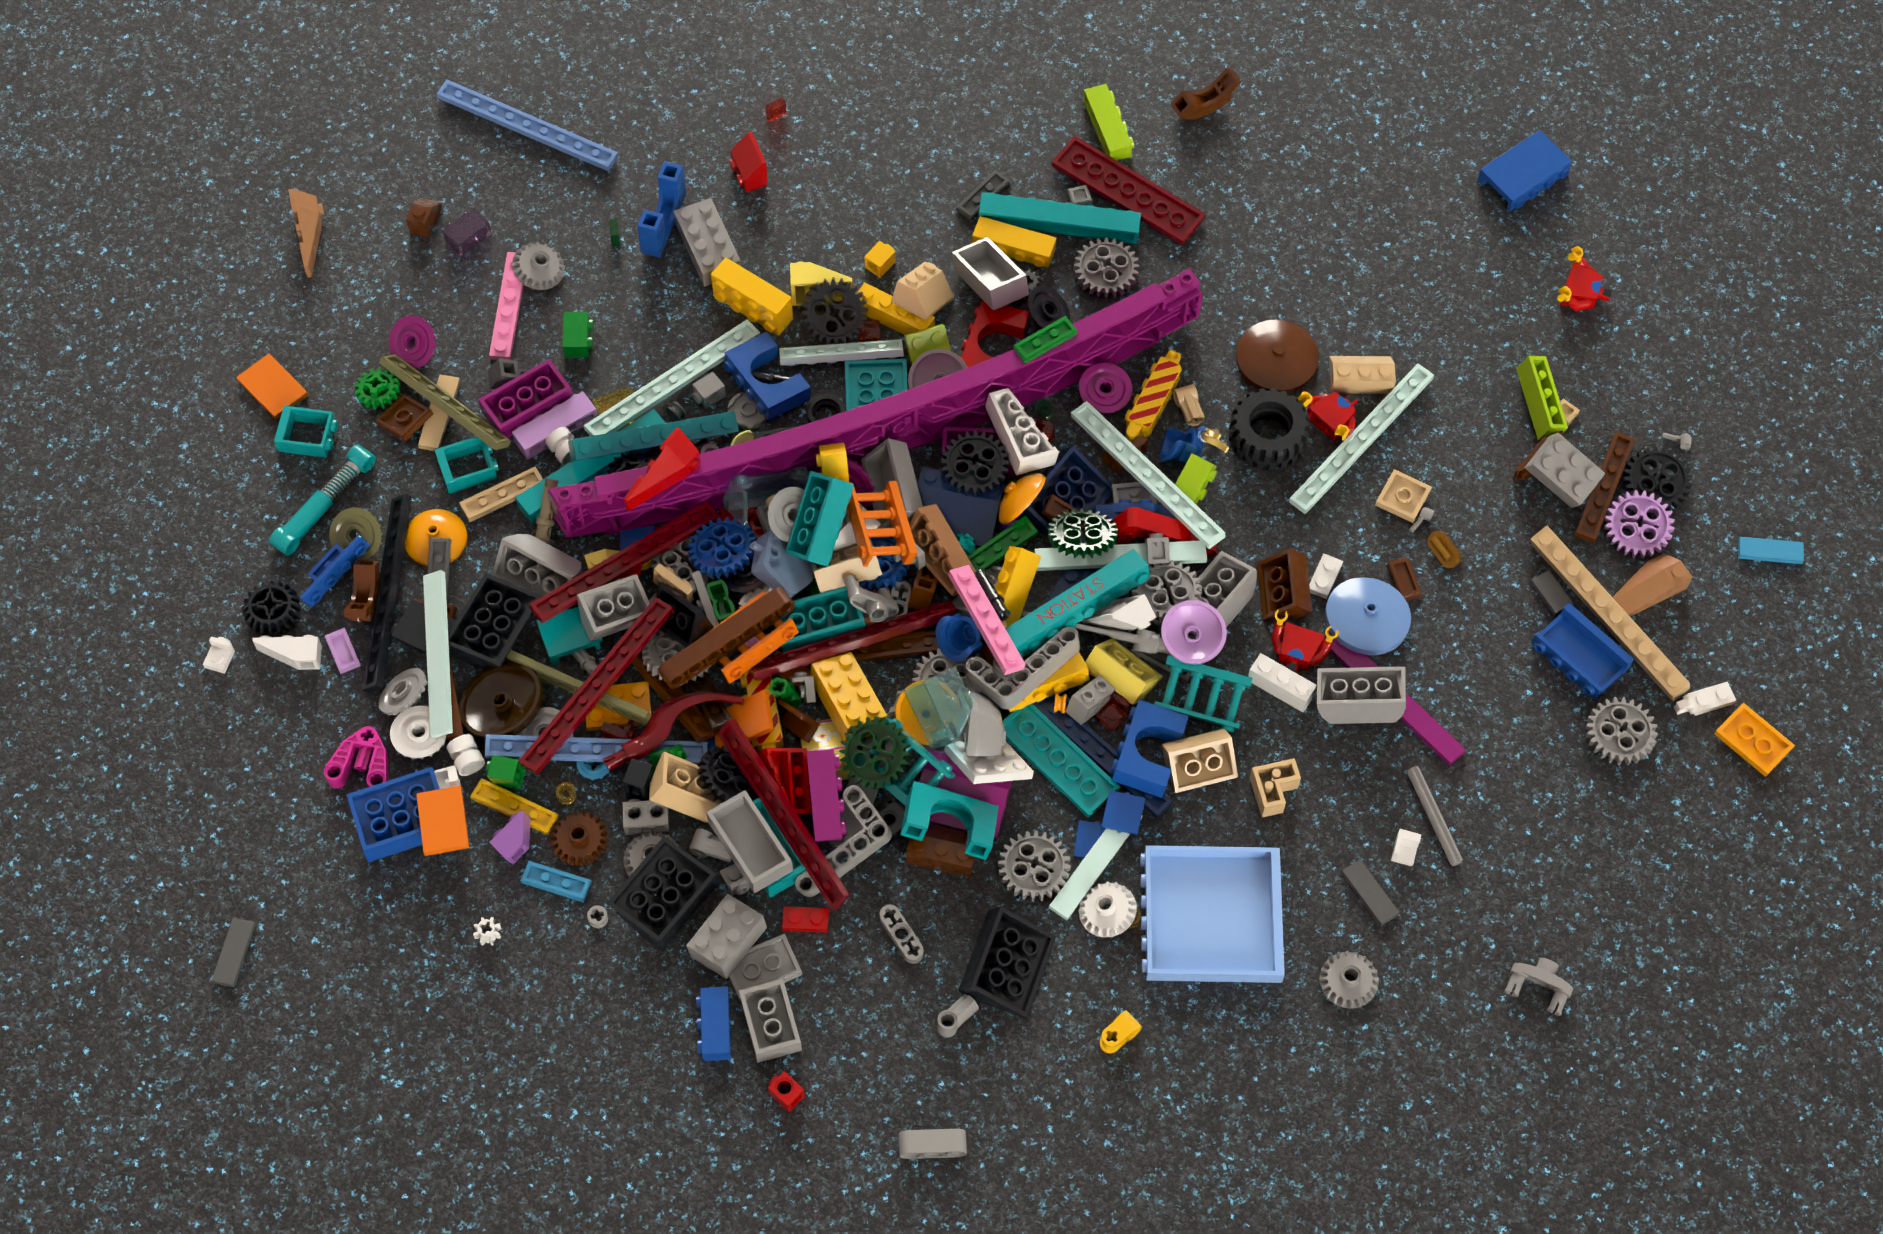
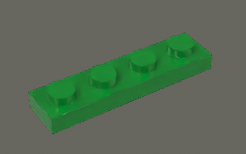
M1024 516L967 557L975 571L980 569L987 571L1005 558L1009 546H1023L1036 537L1038 531L1030 520Z

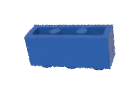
M728 987L700 988L701 996H696L697 1010H701V1018H697V1031H701L702 1040H697L698 1054H702L703 1061L731 1060Z

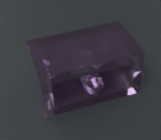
M475 208L465 212L458 220L448 224L442 230L445 242L460 257L492 234L490 223Z

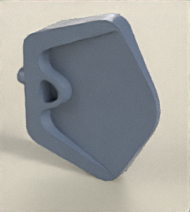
M769 530L750 544V548L754 551L751 572L772 589L782 587L789 597L792 598L813 580L814 572L811 562L785 553L788 542L781 541L780 538L775 536L773 531Z

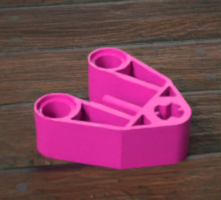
M363 727L345 739L324 768V775L332 788H341L346 784L353 764L354 769L360 772L366 771L369 764L366 778L369 787L374 786V783L377 781L386 782L390 780L389 757L377 731L373 727ZM334 773H340L339 776L331 778Z

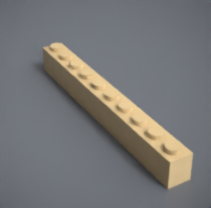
M1545 526L1531 538L1532 546L1672 702L1690 689L1689 681L1548 526Z

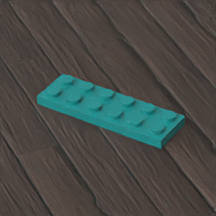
M1033 704L1013 711L1002 721V724L1005 726L1006 740L1087 818L1107 802L1110 790L1116 792L1120 790V786L1116 782L1112 781L1096 763Z

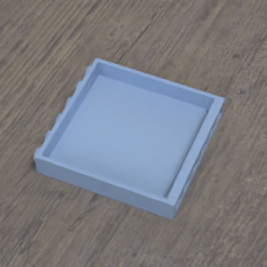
M1145 846V852L1140 854V867H1144V874H1141L1140 885L1141 888H1145V895H1141V909H1145V916H1141V930H1145V938H1142L1141 949L1146 951V959H1142V973H1146V981L1282 983L1284 978L1280 848Z

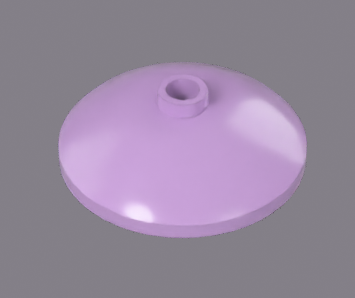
M1187 600L1176 604L1167 612L1162 622L1161 638L1166 650L1175 659L1183 663L1202 664L1212 660L1220 653L1226 641L1227 630L1223 617L1217 609L1203 601ZM1193 633L1195 634L1196 638L1190 639L1188 637V634Z

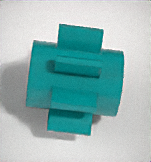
M963 533L955 535L967 556L975 551L974 538L968 533L965 535Z

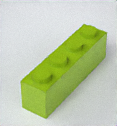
M1107 84L1084 89L1083 102L1104 153L1116 161L1130 158L1134 142L1132 137H1129L1127 134L1126 122L1121 120V111L1119 106H1116L1114 103L1115 98L1112 90L1109 91Z
M1528 356L1516 370L1537 439L1542 440L1543 437L1559 431L1564 433L1568 429V425L1546 356Z

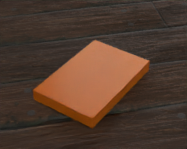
M269 353L236 377L238 382L275 420L281 417L284 406L294 407L309 396L308 392Z
M765 690L745 698L743 705L733 704L726 708L731 718L736 720L749 741L774 730L769 695ZM716 734L715 744L721 749L725 744L719 735Z
M461 785L417 793L424 855L429 856L470 848Z

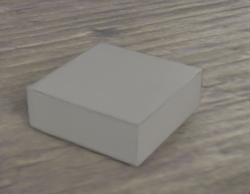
M1086 185L1067 189L1071 203L1084 206L1092 204V198Z

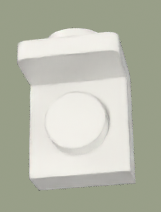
M210 637L211 648L203 666L204 668L225 674L235 650L228 639L224 637Z
M455 765L434 771L440 789L461 785Z

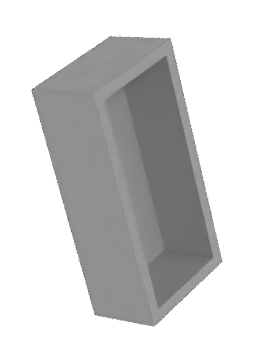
M711 198L674 211L675 225L704 287L712 284L711 273L725 257L741 266L740 258Z
M988 237L952 252L955 272L992 310L1002 308L1029 295L1026 274Z
M888 438L861 459L865 472H868L869 478L872 479L871 484L875 486L874 492H882L888 481H897L910 525L917 508L923 507L907 443ZM874 501L872 503L874 510H887L883 501ZM888 518L877 519L881 523L878 529L892 528L891 521Z
M746 790L706 812L709 825L754 894L793 871L792 860Z

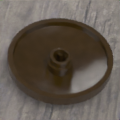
M503 663L501 668L490 667L476 676L465 689L459 705L461 721L473 736L486 741V734L516 735L524 730L537 716L544 696L542 683L533 670L519 663Z

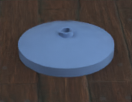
M1361 577L1347 580L1332 591L1325 607V621L1327 627L1331 626L1329 631L1332 636H1335L1336 631L1339 630V636L1335 639L1347 649L1365 655H1379L1394 650L1404 641L1411 625V612L1405 598L1394 587L1378 579Z

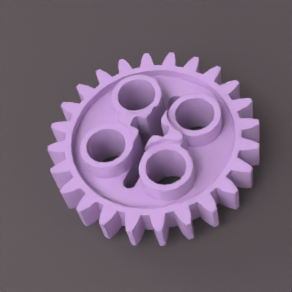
M1637 490L1634 491L1633 496L1626 492L1625 499L1622 496H1618V503L1613 501L1611 504L1612 508L1607 510V514L1610 516H1606L1604 521L1608 522L1604 529L1610 531L1606 537H1613L1610 544L1617 543V551L1624 548V555H1627L1630 551L1633 558H1635L1637 553H1640L1641 558H1644L1647 552L1651 557L1654 554V550L1659 553L1662 550L1661 546H1667L1668 542L1666 540H1671L1672 538L1670 533L1675 528L1670 525L1674 523L1675 519L1668 517L1673 512L1665 511L1668 504L1661 505V497L1654 500V493L1647 497L1646 491H1643L1641 496H1639ZM1631 509L1635 512V515L1629 516L1625 510ZM1646 513L1655 514L1656 519H1649ZM1637 521L1641 522L1640 524H1641L1642 527H1638V523H1636V522H1637ZM1629 529L1632 535L1626 536L1622 530ZM1643 533H1651L1653 539H1646Z

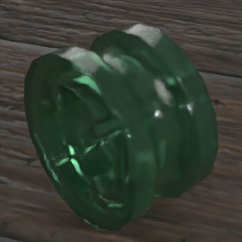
M1048 400L1037 402L1035 405L1036 418L1041 421L1051 419L1053 416V404ZM1043 408L1044 410V408H1047L1048 412L1045 413L1044 411V413H1041L1040 409Z

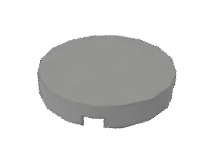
M744 392L736 394L728 404V412L735 411L737 425L740 429L753 430L762 426L767 420L764 414L761 415L758 412L756 404L753 400L750 401Z

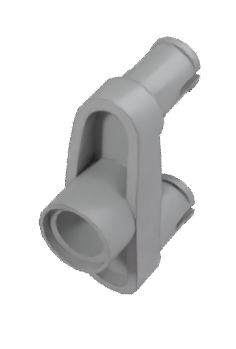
M849 575L844 579L851 605L867 613L872 622L878 623L898 614V605L892 599L889 589L880 588L877 593L861 588L856 576Z
M1539 958L1537 966L1514 963L1510 971L1512 975L1504 992L1510 994L1514 987L1511 996L1518 997L1524 980H1530L1553 990L1554 995L1547 1011L1553 1013L1557 1005L1554 1014L1561 1016L1567 998L1571 997L1573 987L1555 975L1559 967L1557 963L1546 958Z

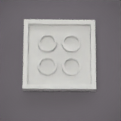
M962 741L945 744L944 752L973 784L1032 779L1034 771L1007 742L1002 744L1001 755L966 756L965 745Z

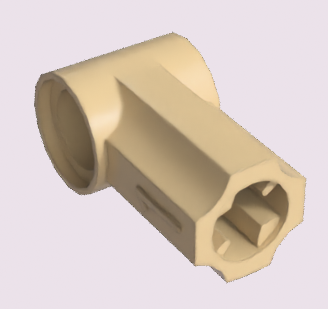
M1191 384L1173 389L1175 404L1181 408L1187 425L1193 427L1203 422L1205 417L1198 402L1199 398L1195 385Z

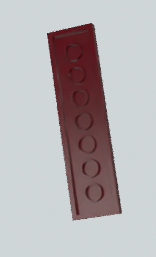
M1075 135L1052 161L1051 167L1081 185H1086L1088 189L1124 211L1131 210L1141 213L1140 220L1182 246L1205 219V213Z

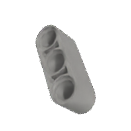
M963 1129L906 1130L899 1132L900 1158H951L967 1155L966 1131Z

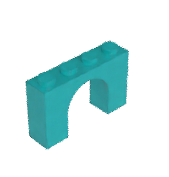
M914 781L907 795L900 835L922 841L928 829L930 815L939 812L949 813L959 818L967 829L965 854L986 860L993 847L999 806Z

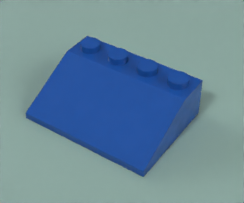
M433 767L346 794L361 846L368 862L423 845L416 794L440 789Z

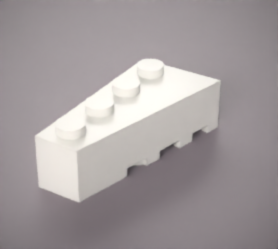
M1009 388L989 393L985 407L1002 445L1005 446V452L1009 454L1008 458L1015 474L1020 475L1055 465L1059 451L1048 442V437L1044 432L1041 433L1036 427V422L1033 418L1028 417L1024 412V407Z

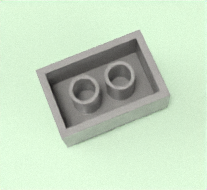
M1559 433L1550 435L1524 467L1571 508L1580 506L1605 475V472Z
M727 894L686 946L693 959L727 979L748 950L766 930L767 925L763 915Z
M783 979L739 991L757 1063L802 1051L800 1037Z

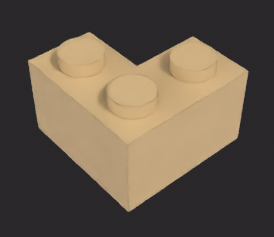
M1295 758L1252 768L1250 781L1262 818L1283 813L1286 804L1283 792L1298 788L1301 777Z

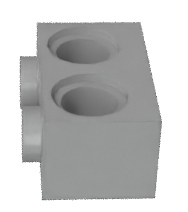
M1099 675L1072 695L1065 712L1082 725L1109 704L1115 688Z
M631 799L628 802H623V828L625 835L645 834L650 831L670 832L669 808L651 800ZM655 812L663 813L660 817L652 816ZM634 813L640 814L636 819L630 818Z

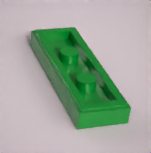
M1064 316L1014 344L1013 350L1026 364L1076 336L1077 329Z

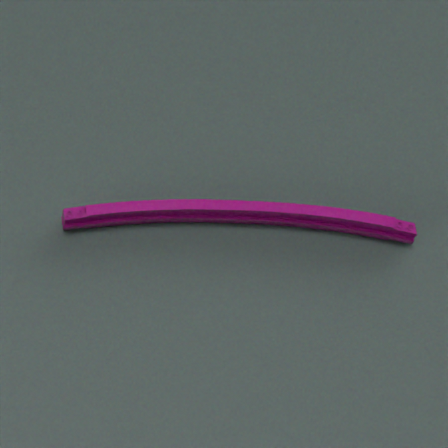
M1189 268L1159 285L1154 283L1107 308L1073 323V326L1077 329L1076 336L1024 364L1014 350H1011L948 376L812 423L744 443L701 453V463L695 472H691L683 480L630 511L625 508L624 497L640 476L644 477L649 466L596 476L595 481L550 488L547 493L552 502L554 521L567 538L605 532L606 536L619 534L620 531L635 529L636 527L641 528L669 523L705 501L715 511H719L720 508L726 509V503L733 506V500H736L739 504L741 499L744 498L745 502L749 503L751 498H753V501L776 495L779 490L787 487L799 488L806 486L810 471L822 472L821 467H817L816 454H820V445L844 442L847 460L857 461L858 466H863L861 459L888 438L907 443L908 451L943 439V427L972 428L990 421L991 419L985 405L988 394L991 392L1009 388L1020 404L1025 407L1079 383L1084 371L1092 365L1098 363L1116 365L1161 342V338L1164 335L1166 336L1200 317L1199 313L1203 294L1199 289L1201 283Z

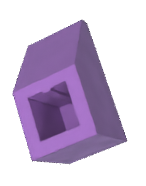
M522 810L519 813L513 814L509 818V823L503 829L497 830L490 841L493 847L512 864L529 849L531 818Z

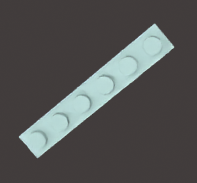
M902 339L779 348L780 365L786 366L904 357Z

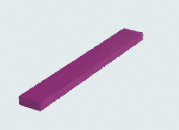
M1335 638L1332 640L1333 645L1330 652L1346 668L1379 667L1367 655L1347 649ZM1406 693V708L1400 719L1450 766L1465 753L1466 749Z

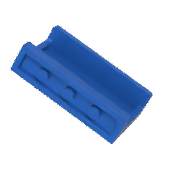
M1539 130L1481 168L1477 181L1482 186L1488 182L1508 202L1507 210L1510 212L1515 208H1520L1529 198H1535L1544 188H1550L1559 178H1565L1570 172L1569 168L1572 161Z
M1570 603L1563 608L1561 614L1540 633L1537 632L1531 642L1538 653L1546 656L1554 667L1562 670L1570 681L1578 684L1587 696H1591L1595 700L1613 685L1631 667L1634 661L1632 656Z

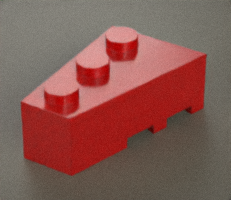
M765 748L757 752L799 818L810 815L811 801L807 748Z

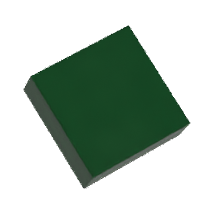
M617 218L609 220L612 245L616 247L620 246Z

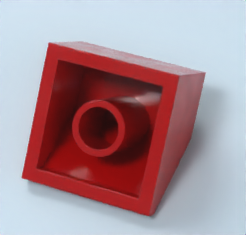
M749 132L733 147L731 159H729L732 171L735 170L737 173L738 185L743 186L745 192L768 185L766 161L753 133Z

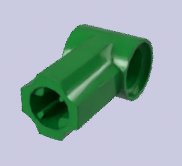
M779 677L771 680L769 690L778 700L782 699L795 707L801 704L802 700L793 682Z

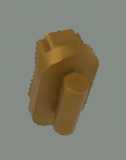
M1434 531L1429 535L1427 540L1428 546L1444 567L1454 568L1463 561L1461 559L1463 556L1445 532Z

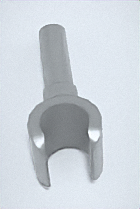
M1663 433L1662 438L1680 442L1681 449L1687 450L1691 448V436L1687 433L1680 436Z
M1424 507L1417 521L1409 530L1413 533L1422 523L1423 519L1430 522L1434 510Z

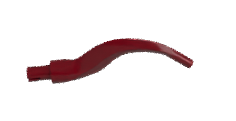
M693 692L675 697L658 707L638 737L622 744L620 751L603 758L604 764L611 771L623 763H630L632 758L636 760L642 759L653 752L667 739L677 715L688 707L707 701H721L743 705L744 697L719 692Z

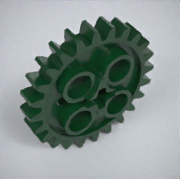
M1072 509V513L1064 511V516L1058 514L1057 519H1052V523H1049L1048 538L1049 543L1053 544L1052 548H1058L1059 553L1065 551V556L1073 554V557L1076 558L1078 555H1081L1085 559L1086 555H1089L1093 558L1094 554L1102 556V551L1108 553L1109 548H1114V544L1117 543L1118 529H1116L1113 519H1107L1106 514L1100 516L1099 511L1094 514L1092 509L1088 510V512H1084L1083 509H1080V512H1076ZM1081 523L1084 524V544L1081 543Z
M867 717L866 724L859 720L858 728L850 726L852 734L845 733L848 741H841L846 747L839 750L840 753L845 754V757L841 758L840 761L847 763L842 769L845 771L850 770L848 778L856 776L854 783L859 784L862 781V787L865 788L868 787L869 783L871 789H876L877 783L880 788H885V782L893 785L892 778L900 780L898 773H906L903 764L910 765V762L905 760V757L912 756L911 753L906 752V749L911 747V744L904 743L908 736H900L903 729L900 727L895 729V722H891L888 725L889 721L886 718L881 722L880 717H875L874 722H872L871 718ZM871 733L873 740L870 744L866 745L864 738L867 734ZM888 740H892L893 748L887 752L885 750V743ZM863 746L891 755L893 760L858 750L857 747ZM864 754L866 762L863 766H859L858 758ZM881 761H885L887 765L886 770L880 773L878 765Z

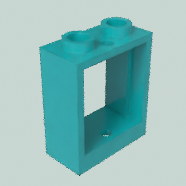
M284 406L274 439L277 451L327 458L329 450L331 451L333 448L332 437L333 433L337 432L338 421L331 411ZM294 422L326 425L321 445L289 441Z
M477 436L434 449L449 494L497 479L496 471L499 468L496 459H491L490 454L493 453L492 448ZM475 452H483L488 468L453 479L447 461Z

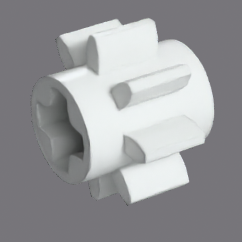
M481 917L479 924H474V928L477 930L473 934L474 938H480L482 946L485 943L493 945V941L496 938H501L500 933L497 931L502 928L500 923L495 924L493 917L490 920Z

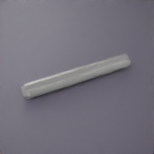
M1412 767L1408 770L1407 774L1450 864L1452 866L1459 865L1463 859L1419 767Z

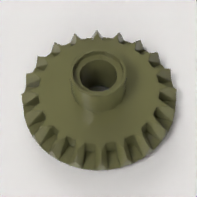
M355 507L341 511L334 518L329 536L332 547L337 543L345 550L356 538V531L358 530L361 537L370 546L354 562L356 563L358 560H368L374 557L375 553L379 551L383 533L381 532V525L378 523L377 517H374L371 512L364 510V508Z

